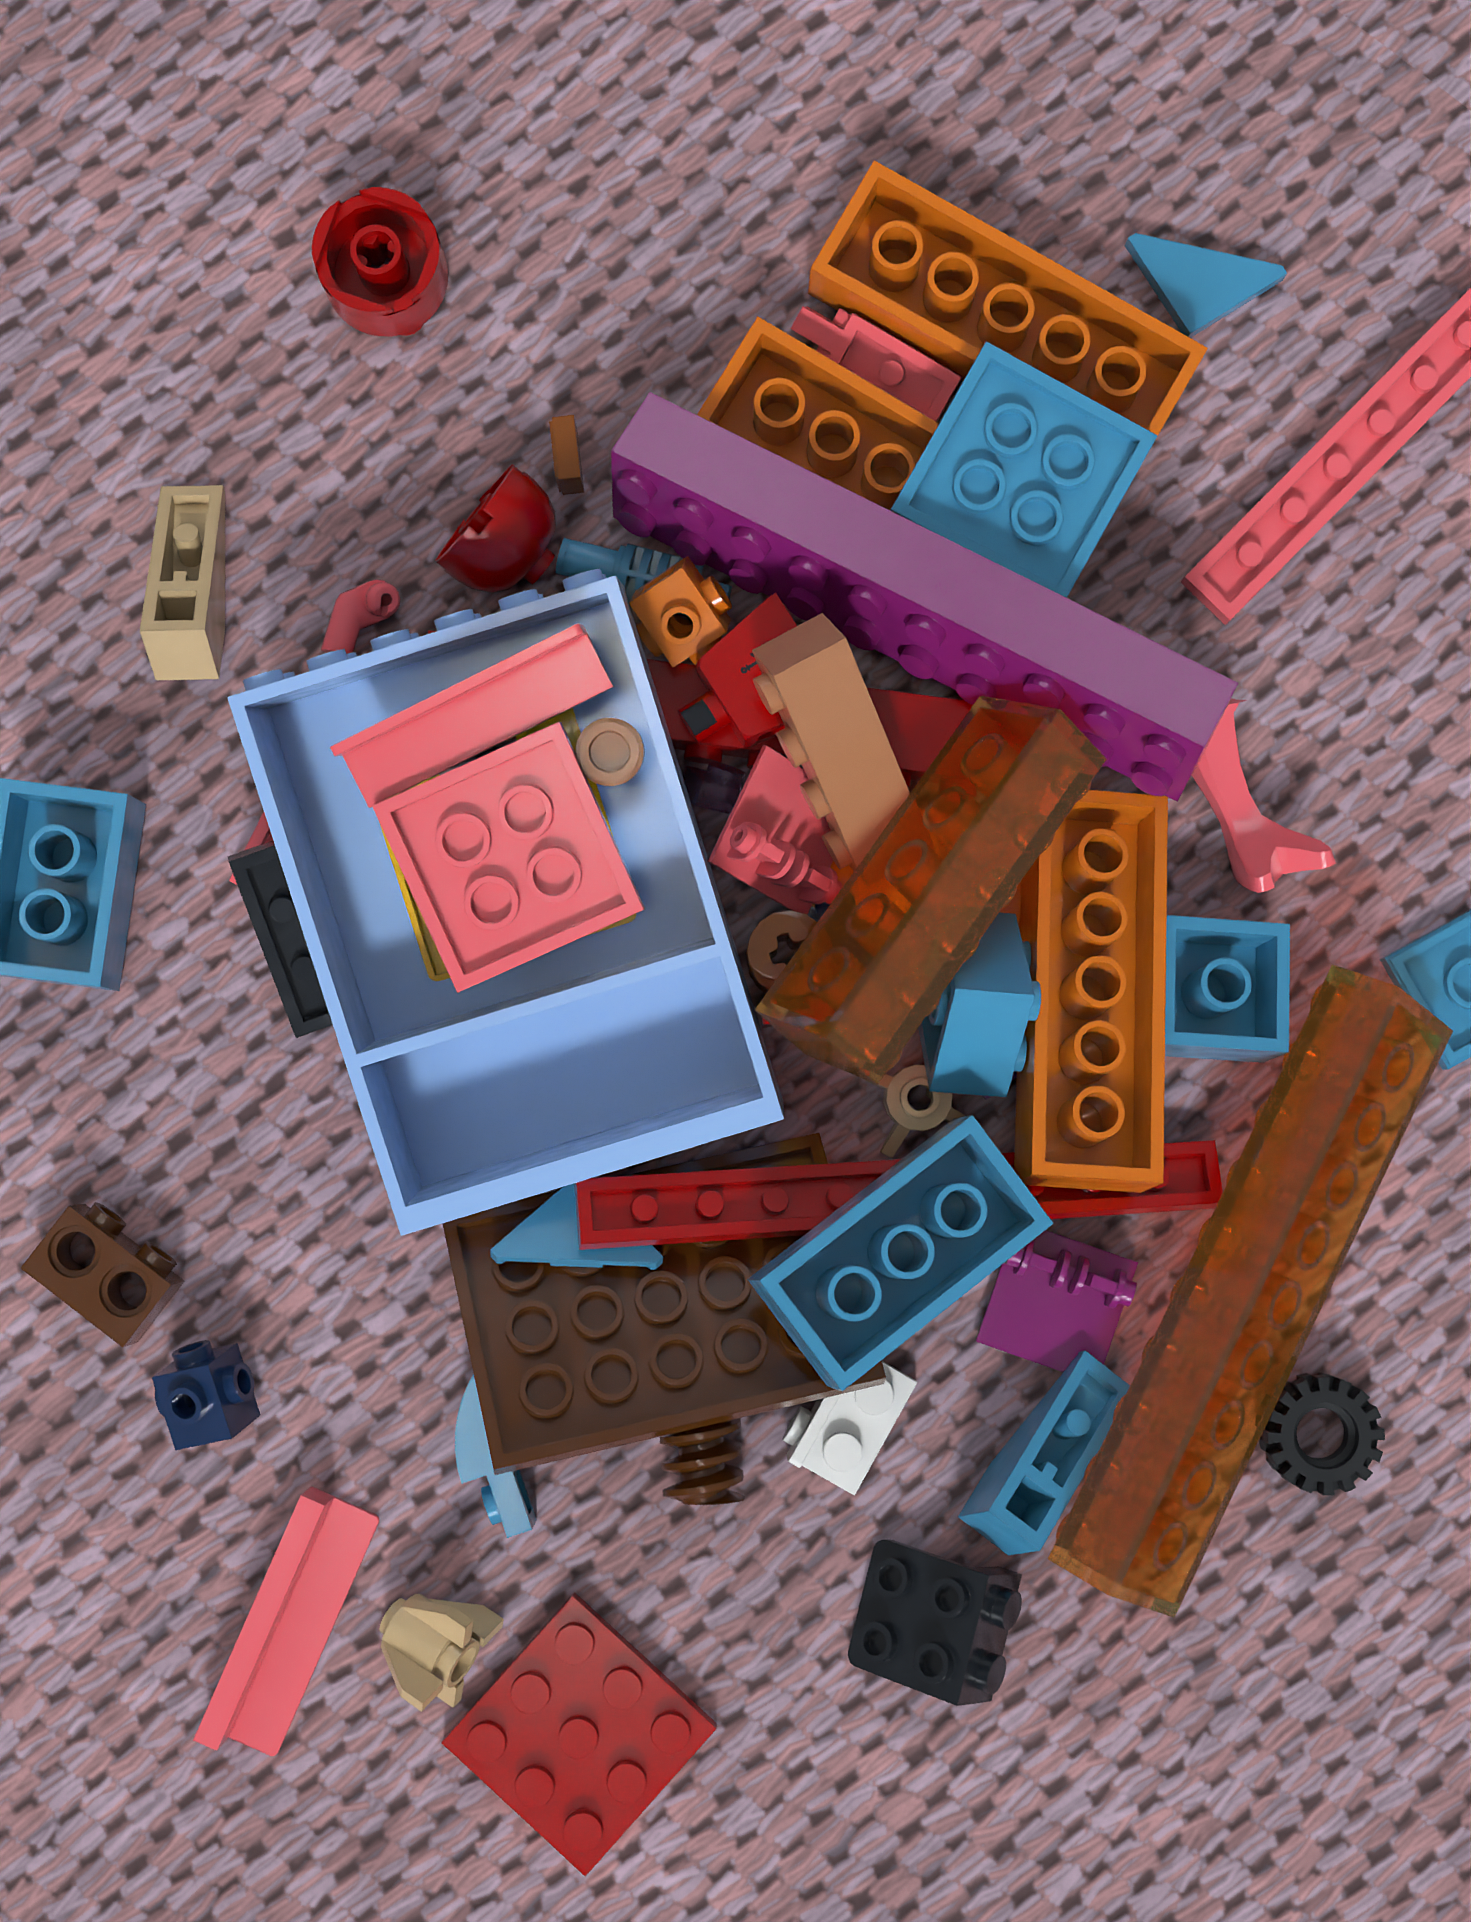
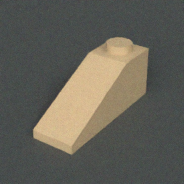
M223 485L161 486L140 625V634L155 680L219 679L225 635V490Z

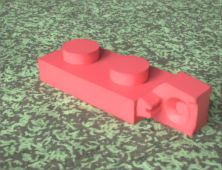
M802 306L790 328L817 344V352L935 422H938L963 378L962 375L858 314H850L839 308L832 321L810 307Z

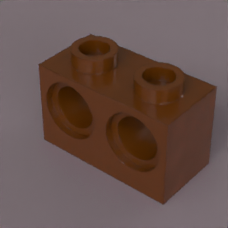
M97 1202L91 1208L86 1204L70 1205L25 1261L21 1269L122 1348L135 1344L142 1338L185 1282L172 1271L177 1263L158 1246L145 1241L142 1247H140L121 1231L125 1228L126 1223L104 1205ZM79 1232L88 1235L95 1245L94 1259L86 1268L78 1265L73 1260L70 1252L71 1242ZM129 1271L141 1276L146 1285L145 1299L138 1307L127 1303L121 1295V1281Z

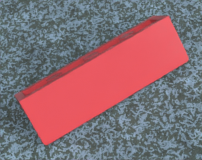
M577 623L331 746L330 749L334 757L343 756L368 807L371 808L373 805L400 794L614 686L585 627Z
M312 1486L300 1495L193 1741L217 1751L229 1737L269 1756L278 1754L377 1529L379 1517L376 1514Z

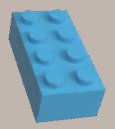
M969 1115L950 1121L747 1280L827 1387L843 1391L1054 1223L975 1117Z

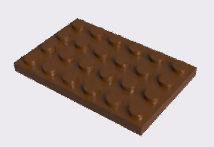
M815 1133L624 1176L828 1164L820 1133ZM559 1190L534 1195L442 1223L495 1475L884 1384L886 1380L881 1360L845 1390L839 1391L827 1387L747 1280L804 1235L653 1245L663 1256V1263L656 1270H650L647 1267L603 1265V1268L550 1266V1263L506 1261L502 1264H497L490 1256V1249Z

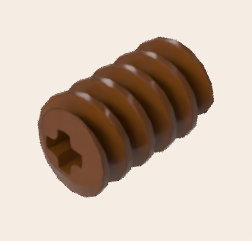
M788 910L775 912L758 923L750 935L746 959L749 975L757 988L770 997L787 1000L799 998L798 996L805 995L816 987L827 970L831 953L828 937L820 924L807 914ZM786 941L791 950L801 948L804 952L799 957L796 971L789 972L785 963L774 965L770 960L776 956L779 942Z
M740 1418L659 1437L660 1444L679 1449V1456L661 1463V1470L680 1475L679 1483L662 1490L663 1497L678 1500L687 1505H720L744 1501L745 1496L727 1490V1488L743 1481V1470L725 1463L742 1454V1444L723 1437L740 1428Z

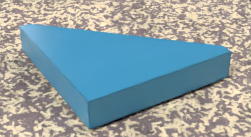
M1138 233L1128 237L1124 245L1181 333L1190 338L1277 285L1287 275L1282 265Z
M575 1183L563 1186L490 1249V1256L497 1264H502L506 1261L550 1263V1266L603 1268V1265L640 1266L656 1270L663 1263V1256L653 1245L579 1250Z

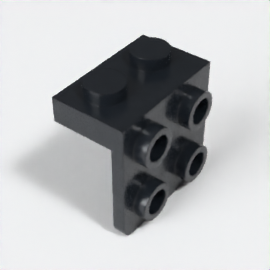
M895 1540L878 1541L873 1548L848 1649L850 1663L857 1668L956 1706L992 1701L993 1694L1000 1688L1006 1672V1659L1003 1656L1008 1631L1015 1625L1021 1610L1022 1597L1018 1590L1022 1574L999 1566L969 1567Z

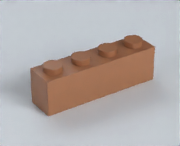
M821 613L753 649L752 653L762 673L753 678V683L768 712L771 715L779 712L785 728L777 732L778 740L793 767L803 766L808 781L800 784L801 792L817 819L825 816L831 831L822 835V839L837 867L842 869L849 865L862 883L867 885L932 850L933 848L846 637Z

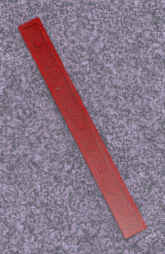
M1215 1140L1164 1143L1163 1183L1142 1193L1025 1185L1050 1219L1215 1209L1225 1203ZM1015 1152L1001 1153L1014 1170ZM901 1159L586 1179L574 1185L579 1250L805 1235Z

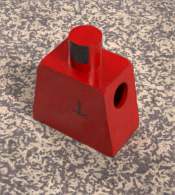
M777 593L763 601L697 661V675L707 689V692L677 710L686 728L697 743H700L729 724L743 747L749 748L776 737L777 732L785 728L779 712L773 715L768 712L753 683V678L762 673L752 650L797 627V624Z

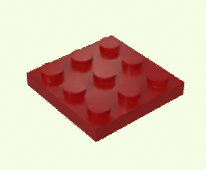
M574 1592L446 1734L441 1743L586 1877L717 1729V1723Z

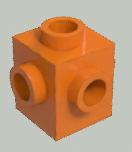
M686 556L637 589L629 602V605L641 621L636 627L642 641L655 657L664 654L672 667H675L688 657L696 665L697 661L722 639L721 636L727 632L731 621L727 611L732 609V604L726 592L713 576H709L704 580L689 556ZM677 613L686 614L691 620L682 619Z

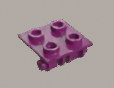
M1045 1230L1001 1265L975 1341L1061 1372L1066 1370L1081 1351L1088 1352L1104 1365L1123 1307H1129L1135 1295L1137 1282L1132 1280L1138 1262Z

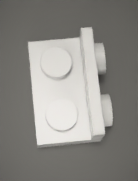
M882 1361L886 1375L884 1384L818 1399L811 1411L801 1406L791 1420L782 1439L791 1445L787 1452L788 1462L798 1468L803 1466L855 1496L914 1390L917 1381Z

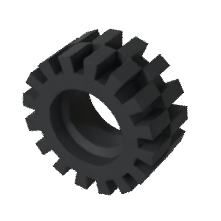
M1304 1373L1296 1375L1297 1380L1293 1382L1285 1380L1279 1384L1277 1388L1280 1391L1275 1397L1269 1395L1263 1404L1268 1407L1265 1417L1259 1415L1258 1427L1263 1431V1437L1258 1438L1260 1448L1266 1452L1268 1456L1266 1461L1271 1468L1277 1471L1282 1478L1301 1490L1309 1493L1316 1491L1323 1496L1335 1495L1334 1490L1341 1489L1344 1492L1355 1489L1356 1486L1353 1482L1358 1478L1366 1481L1373 1474L1368 1469L1371 1461L1375 1460L1380 1463L1383 1451L1377 1449L1378 1440H1385V1429L1379 1427L1376 1420L1382 1417L1378 1408L1368 1402L1370 1397L1362 1389L1351 1385L1352 1383L1324 1373H1318V1375ZM1314 1409H1330L1338 1415L1343 1424L1344 1436L1342 1443L1333 1454L1327 1457H1310L1303 1452L1297 1440L1299 1422L1304 1415Z

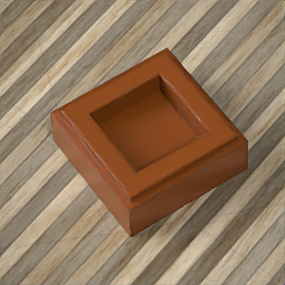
M574 415L552 417L549 425L555 478L559 492H562L563 495L584 493L579 438Z

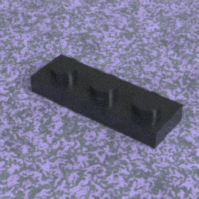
M274 841L227 856L295 1037L298 1038L333 1025Z

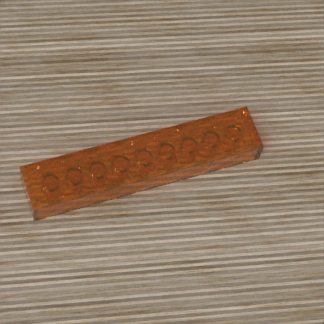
M1332 964L1324 982L1315 990L1311 999L1308 1016L1296 1041L1289 1046V1053H1286L1283 1057L1282 1070L1268 1099L1262 1103L1256 1113L1254 1128L1240 1158L1229 1169L1226 1187L1212 1216L1203 1224L1200 1230L1198 1245L1185 1273L1172 1288L1170 1304L1155 1335L1148 1340L1143 1349L1142 1362L1129 1390L1116 1405L1113 1423L1098 1454L1091 1459L1086 1468L1085 1481L1073 1507L1059 1524L1056 1542L1048 1560L1109 1596L1175 1618L1452 1035V1029L1400 987Z

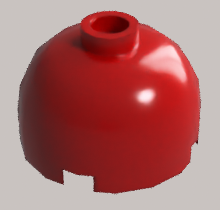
M511 464L479 499V505L466 521L463 520L436 558V563L444 568L445 572L455 580L474 590L487 593L509 590L522 578L533 585L547 570L556 556L547 548L556 529L555 510L547 493L526 472H521Z

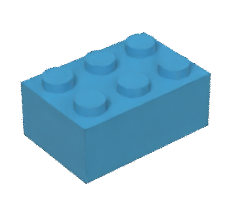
M0 778L1 977L120 991L146 809L145 803L125 793Z

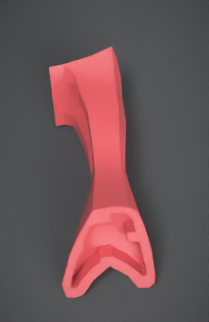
M1231 698L1192 777L1210 803L1220 822L1233 877L1243 887L1253 892L1261 893L1275 888V882L1283 874L1324 869L1333 866L1336 862L1331 848L1321 840L1287 829L1261 815L1248 790L1240 764L1235 731L1234 712L1240 702L1247 700Z

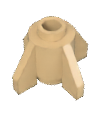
M861 1063L855 1073L856 1076L884 1089L883 1104L887 1115L895 1124L892 1126L880 1152L893 1158L910 1130L925 1131L936 1127L943 1120L949 1123L955 1118L965 1116L951 1107L952 1093L929 1091L925 1064L900 1069L890 1076ZM921 1085L927 1088L925 1095L931 1099V1102L926 1109L914 1110L909 1105L907 1095L912 1087Z
M415 1594L407 1600L400 1598L394 1602L385 1613L379 1630L384 1634L381 1641V1649L401 1698L421 1712L436 1696L454 1708L462 1698L463 1678L473 1665L480 1646L484 1647L503 1627L504 1619L484 1605L428 1599L422 1594Z

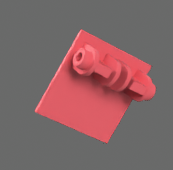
M763 745L707 862L789 910L808 914L812 904H822L824 902L832 904L839 898L842 892V883L838 881L836 871L830 868L833 859L822 839V835L831 830L825 816L820 819L814 816L801 792L800 784L808 781L804 769L800 766L794 768L789 759L770 747Z

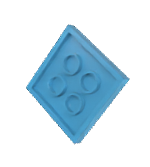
M986 341L890 511L1067 598L1158 435Z

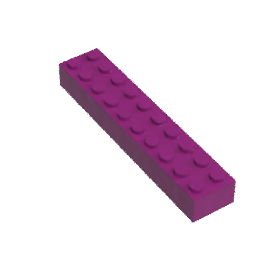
M651 392L648 393L611 450L613 518L617 519L630 533L642 538L651 536L674 548L681 558L689 556L694 565L702 566L706 564L728 575L738 587L754 594L762 592L768 596L777 593L789 611L802 620L808 621L823 613L846 637L847 641L854 646L868 651L875 649L899 661L900 665L913 676L921 679L932 678L956 690L958 695L967 703L979 708L990 707L1014 719L1015 723L1028 734L1036 737L1048 736L1071 748L1075 755L1084 762L1098 767L1107 766L1131 778L1136 787L1150 795H1165L1178 802L1239 684Z

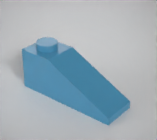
M1079 1352L990 1463L958 1518L1008 1556L1040 1551L1135 1389L1088 1352Z

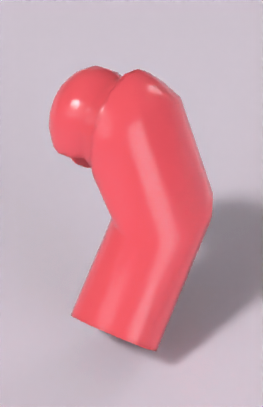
M372 580L341 593L335 601L321 650L328 653L345 649L346 654L353 653L361 629L383 621L397 612L400 606V595L397 589L383 580Z

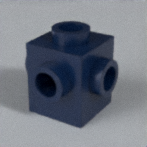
M204 1340L186 1345L172 1353L174 1361L152 1377L155 1387L156 1406L160 1414L165 1417L175 1451L232 1439L261 1415L254 1396L253 1374L250 1368L243 1362L238 1343L212 1348L210 1341Z

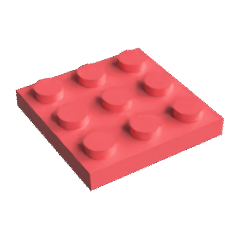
M557 722L372 806L457 993L645 909L589 782L577 760L562 722Z

